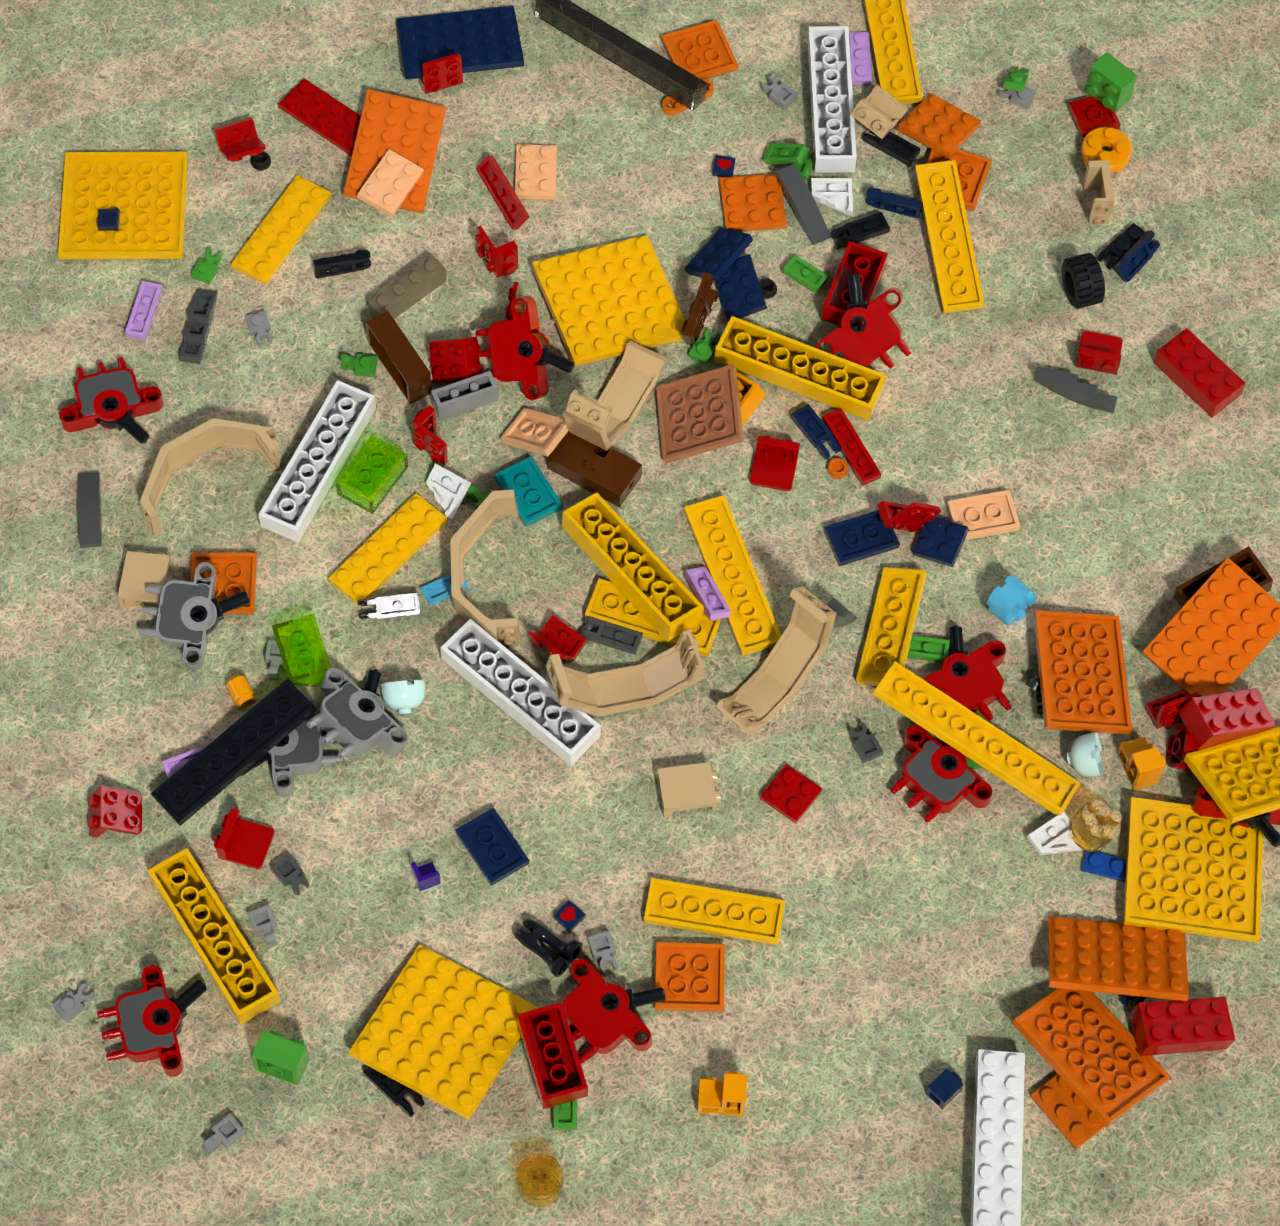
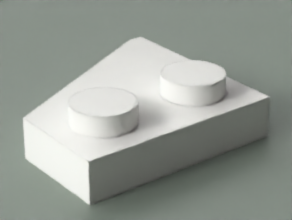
M811 178V194L816 202L853 216L852 178Z
M435 463L426 484L434 492L437 502L442 505L445 516L453 519L471 482Z
M1064 811L1061 815H1057L1027 836V839L1039 855L1081 851L1089 847Z

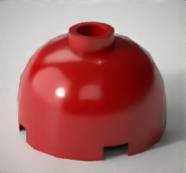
M1179 725L1174 729L1177 730L1175 736L1170 735L1167 742L1166 757L1171 754V763L1167 765L1179 770H1190L1184 761L1185 755L1202 749L1196 747L1186 726ZM1174 755L1181 756V761Z

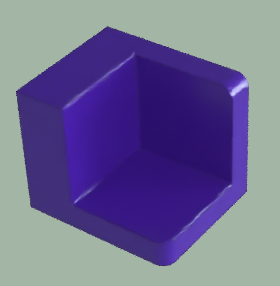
M415 862L411 863V872L419 892L441 884L440 874L436 871L433 862L417 867Z

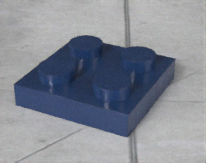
M935 517L932 521L924 523L913 549V555L954 567L969 531L968 526Z

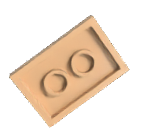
M516 145L515 193L519 199H556L557 145Z
M389 149L359 191L357 198L393 218L422 176L424 169Z
M524 408L500 439L503 444L548 457L569 430L563 418Z
M1010 490L947 502L951 521L968 526L969 531L965 540L1020 530V523Z

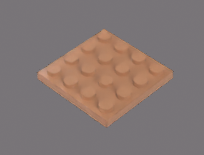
M733 364L656 387L662 456L666 464L744 441L737 370Z

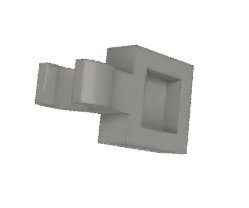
M268 640L265 663H270L269 674L271 680H279L280 665H287L290 642Z
M269 905L248 912V918L256 936L263 933L269 948L278 945L272 930L278 926Z
M229 1114L211 1128L214 1135L203 1142V1149L210 1155L221 1144L228 1148L242 1137L245 1131Z

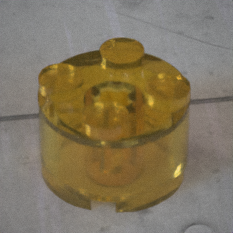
M1098 798L1087 802L1070 818L1068 827L1069 831L1071 830L1073 833V841L1080 848L1088 852L1103 850L1119 835L1122 815Z
M535 1154L521 1161L516 1173L519 1196L526 1203L537 1208L550 1206L560 1197L564 1187V1175L562 1167L555 1157ZM537 1178H542L543 1183L538 1184Z

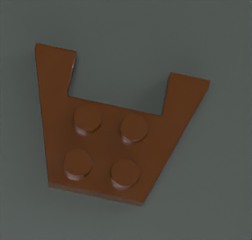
M704 272L695 301H693L690 307L688 321L686 320L682 327L685 342L692 347L705 326L703 324L706 317L711 314L713 302H716L719 297L717 291L710 289L714 281L713 275Z

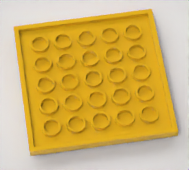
M65 152L58 248L59 260L183 259L188 152ZM99 209L120 210L119 231H98Z
M648 235L532 262V269L570 359L574 361L575 366L624 355L627 343L630 340L648 349L684 339L682 332L685 322L684 316Z
M1131 797L1129 800L1123 925L1128 924L1144 928L1155 927L1166 931L1173 929L1188 934L1258 943L1260 940L1263 834L1258 828L1243 827L1235 822L1231 823L1228 819L1200 816L1193 811L1192 805Z
M419 944L349 1050V1056L460 1116L471 1120L521 1040L517 1025V1014L538 1009L539 1007Z

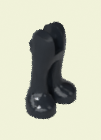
M527 918L523 921V925L531 931V934L529 935L517 928L514 933L515 938L523 946L548 963L550 971L555 977H560L569 967V962L572 963L577 958L583 944L575 939L566 943L538 922ZM541 942L548 944L563 957H560L557 954L548 950L541 944Z

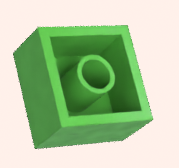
M1106 52L1091 65L1085 90L1090 96L1099 100L1106 108H1110L1116 113L1131 99L1137 75Z
M262 1030L251 1055L256 1071L295 1085H299L309 1062L307 1049L302 1041L294 1038L291 1040L285 1039L280 1033L275 1031L266 1032Z

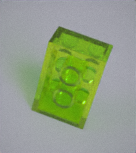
M371 435L336 481L337 495L374 514L408 468L407 454Z

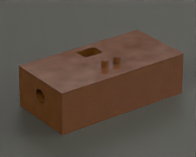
M389 311L367 321L369 345L409 404L430 395L432 391L430 371Z
M569 431L547 457V469L593 494L597 492L604 500L619 508L642 477V464L611 447L606 451Z
M1249 546L1229 557L1266 592L1271 590L1273 579ZM1224 561L1176 587L1174 598L1181 608Z

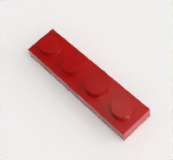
M488 155L477 166L476 170L511 229L517 230L530 216L494 156Z
M842 408L824 415L822 421L832 432V436L838 442L842 454L861 485L864 486L880 479L881 472Z

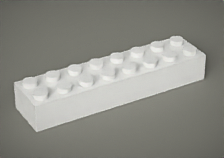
M809 27L807 46L814 173L855 172L857 156L854 117L850 115L854 108L849 27Z
M336 381L259 512L260 527L297 543L300 542L376 410L375 395L341 381Z
M469 619L440 648L441 659L568 765L572 766L601 737L600 724L584 712L559 705L553 686L473 620Z
M979 1049L976 1056L970 1226H1021L1025 1053Z

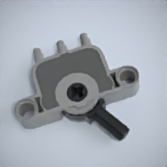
M203 562L196 567L194 582L171 580L164 586L147 585L145 587L146 592L161 596L159 607H142V613L157 616L156 628L140 627L139 634L159 637L160 641L166 646L183 648L182 657L186 667L190 670H198L205 662L208 642L207 635L217 628L220 620L225 619L224 613L249 604L250 600L246 592H241L218 602L214 598L217 573L212 564ZM204 571L212 572L209 578L201 577ZM201 613L203 619L199 620L197 614ZM196 654L199 656L197 662H188V658L191 655Z
M338 668L328 669L321 682V691L327 697L322 701L317 714L307 722V727L312 728L319 724L328 732L322 738V741L328 743L335 739L343 747L338 753L339 758H344L349 754L362 755L375 745H378L388 755L396 756L400 754L407 741V733L384 711L383 701L379 697L380 694L376 693L381 678V673L377 669L368 672L364 689L359 688Z
M316 711L240 776L245 775L266 761L268 765L272 764L275 792L281 797H287L294 791V776L317 773L324 764L341 762L342 758H339L338 755H324L323 744H331L337 741L334 739L324 743L322 738L325 735H322V727L319 724L312 728L307 727V722L317 714ZM281 782H288V783H289L288 785H286V786H284V787H283V786H279V784H280Z

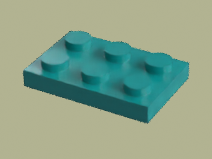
M532 456L494 474V479L501 490H514L518 505V516L525 527L563 509L562 502Z

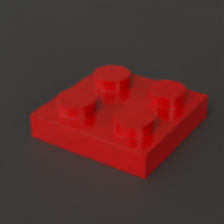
M1095 97L1069 102L1068 109L1082 138H1085L1090 131L1099 127L1120 129L1121 124L1116 113L1110 108H1106Z
M786 764L762 793L760 799L796 824L821 794L822 788Z

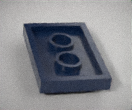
M721 227L684 268L686 273L702 278L704 272L713 275L714 281H718L753 241L751 234Z
M750 254L737 258L719 280L715 281L728 322L731 316L741 319L768 309Z
M879 510L824 527L825 535L839 566L899 548L900 543L894 529L884 526Z
M494 808L455 830L456 835L491 886L529 864V859Z

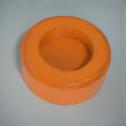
M834 458L829 461L827 472L834 479H842L848 474V463L842 458Z

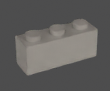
M491 371L432 390V405L436 410L438 419L442 420L498 401V387Z

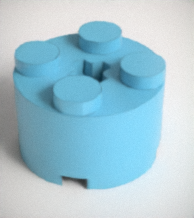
M1015 575L1007 577L1004 580L1006 584L1003 587L998 585L986 602L988 605L986 608L1007 626H1010L1015 620L1020 622L1026 616L1025 610L1027 607L1031 606L1038 597Z

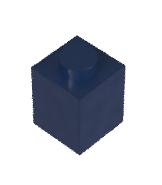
M946 1068L927 1087L925 1094L943 1110L962 1091L964 1084L958 1074L950 1072Z

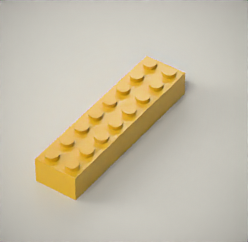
M731 316L715 348L714 362L725 366L733 364L736 370L831 407L842 408L844 412L868 421L885 388L887 375L733 316Z
M597 492L563 511L561 526L563 530L667 642L681 635L682 631L689 630L702 622L704 606Z
M188 848L147 870L150 881L240 1026L280 1003L278 991Z

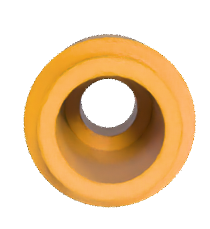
M234 675L228 679L226 688L234 704L239 706L240 709L251 706L255 702V694L246 677Z

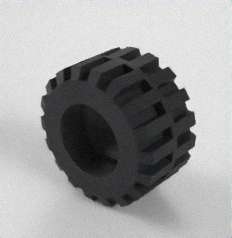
M1086 253L1064 259L1062 264L1063 286L1074 308L1079 309L1102 303L1105 296V282L1101 267L1094 255Z

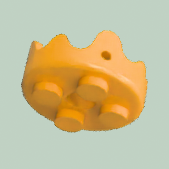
M1099 127L1090 131L1085 136L1080 155L1083 157L1085 167H1087L1088 161L1109 160L1110 172H1117L1119 174L1129 165L1132 145L1129 138L1120 130L1112 127ZM1108 146L1112 151H1104L1102 147Z

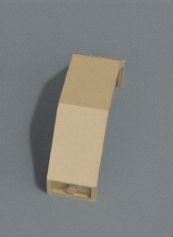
M630 340L627 343L619 366L598 401L595 399L592 401L593 398H586L578 394L579 391L577 390L571 392L566 411L562 413L569 432L607 451L632 427L662 376L667 358Z
M212 418L162 445L140 499L144 521L153 535L156 537L162 533L156 509L174 470L218 446H227L260 452L274 472L281 468L280 459H282L278 451L280 446L276 440L274 428Z
M514 490L492 491L450 539L451 594L456 612L466 621L469 619L473 620L498 642L505 645H515L522 642L518 618H487L465 598L464 588L461 589L460 586H464V558L498 517L518 515V505Z
M803 586L794 588L789 596L795 600L790 623L762 666L736 693L721 699L716 705L721 714L735 722L738 729L744 733H752L755 736L797 694L828 648L836 612Z
M691 630L682 631L675 646L639 665L587 674L563 667L559 654L550 655L546 664V669L559 705L597 717L657 705L707 677L704 658L699 654L698 642L693 637Z

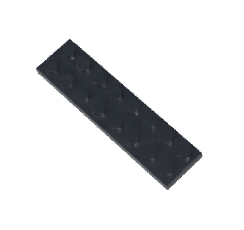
M287 678L151 793L152 797L181 826L317 711L316 707Z

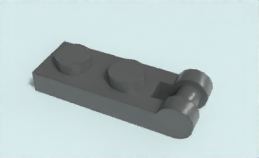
M585 617L583 622L585 626L579 633L588 641L636 655L643 637L642 632L594 617ZM597 628V633L592 632V629Z

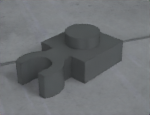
M863 722L859 726L861 732H856L853 727H850L849 734L856 740L853 742V747L862 763L883 755V750L874 734L872 733L867 736V727Z
M289 854L271 867V872L285 887L290 883L292 884V890L297 896L300 895V891L297 888L299 884L305 885L307 889L309 888L308 880L304 877H299L303 874L302 869Z

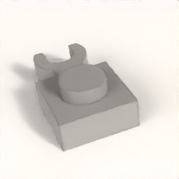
M770 76L768 78V83L771 85H766L764 82L761 84L762 91L770 93L769 99L783 110L797 99L798 93L783 82L780 85L776 84L777 82L774 77Z
M1025 87L1023 92L1006 89V92L999 90L998 96L1000 98L1009 97L1011 98V104L1029 109L1036 90Z
M265 310L245 316L251 336L257 335L256 343L258 347H261V339L263 338L268 339L269 344H272L271 334L268 333V331H271V326Z
M610 931L589 936L587 940L594 961L601 959L600 971L603 974L606 973L605 965L608 963L613 966L614 971L617 970V961L611 957L616 954V949Z
M86 983L79 986L75 995L69 991L52 1004V1007L66 1023H69L85 1010L82 1003L90 1002L95 998L94 992L87 996L83 995V992L88 988Z

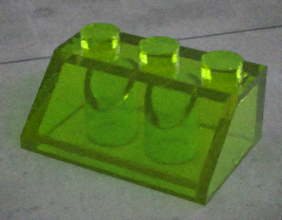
M314 613L273 625L272 629L288 679L294 685L316 687L321 685L326 671L331 666Z

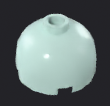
M414 680L413 684L407 681L381 684V694L384 703L390 709L398 710V714L412 713L411 709L417 708L423 703L425 698V681Z
M1087 733L1079 736L1072 743L1071 751L1067 752L1068 764L1073 765L1074 770L1081 776L1090 778L1103 776L1104 767L1100 755L1102 747L1097 733Z

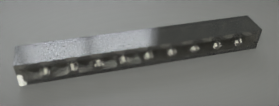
M536 0L534 16L690 110H695L705 100L707 82L569 0Z

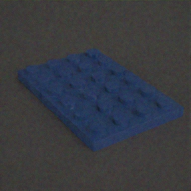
M514 6L396 18L405 80L423 78L422 65L425 62L454 54H460L462 58V73L524 66Z

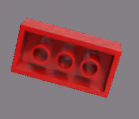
M849 241L823 305L821 320L841 325L842 317L847 311V303L850 302L847 279L849 274L859 273L863 301L867 300V305L872 302L887 265L888 253ZM857 318L854 324H858L859 328H861L864 322Z
M1188 328L1157 350L1153 362L1211 418L1240 397L1246 384Z
M1257 688L1194 697L1178 712L1198 749L1212 747L1267 731L1276 726Z
M1225 996L1188 999V1001L1140 1002L1130 1012L1140 1056L1227 1049L1236 1040Z
M562 1002L517 1014V1025L543 1109L587 1097L588 1085Z

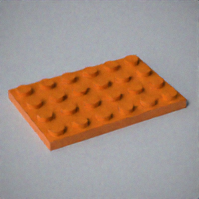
M367 89L343 196L358 199L359 191L390 149L424 169L422 176L399 208L423 213L446 107Z
M1226 558L1141 653L1176 685L1186 690L1188 695L1200 691L1202 696L1224 693L1280 631V603L1231 559Z
M1035 610L1033 619L1045 729L1130 734L1132 732V722L1119 616Z
M1049 916V987L1188 1001L1189 989L1185 933L1173 929L1166 931L1155 927L1144 928L1128 924L1123 925L1121 923Z
M1057 988L1016 1017L1012 1022L1105 1127L1136 1106L1171 1078L1151 1055H1139L1136 1038L1091 991Z

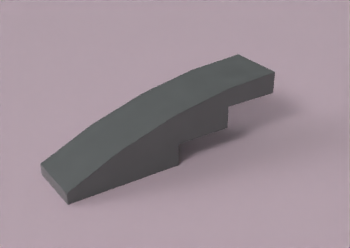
M792 164L777 170L776 176L785 189V196L794 210V216L812 245L831 238L820 210L796 165Z
M197 289L188 314L184 343L179 354L181 362L201 363L218 291Z
M1041 367L1036 368L1034 381L1050 391L1087 407L1114 413L1117 396L1097 393L1098 385L1077 382L1078 374Z
M99 472L78 474L80 548L102 546Z
M834 598L826 604L836 612L833 627L845 626L857 619L856 616Z

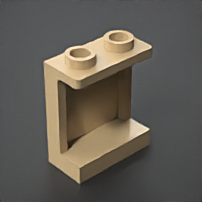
M876 85L867 98L861 99L850 115L883 139L899 124L909 109L879 85Z
M1109 160L1088 161L1083 187L1084 190L1096 189L1097 198L1093 199L1088 222L1089 224L1103 225L1109 223L1115 201Z
M141 550L127 551L117 596L119 605L142 608L143 606L159 607L161 595L146 592L145 587L147 585L164 586L166 584L168 570L172 566L170 555L160 552L155 554L145 553Z
M710 762L657 769L663 817L673 816L674 811L712 807V811H717V803H721L719 789L715 790L714 783H717V774L715 769L712 770Z

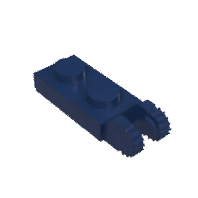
M871 187L866 191V204L872 207L917 219L920 217L921 201L897 196L893 193H882L879 188Z
M1153 230L1143 233L1139 237L1140 239L1115 265L1124 282L1130 281L1153 257L1157 248H1159L1160 243L1158 240L1151 241L1155 237Z
M809 404L791 414V419L814 448H817L824 459L830 457L829 451L823 444L826 441L835 453L841 450L838 442L832 436V432Z

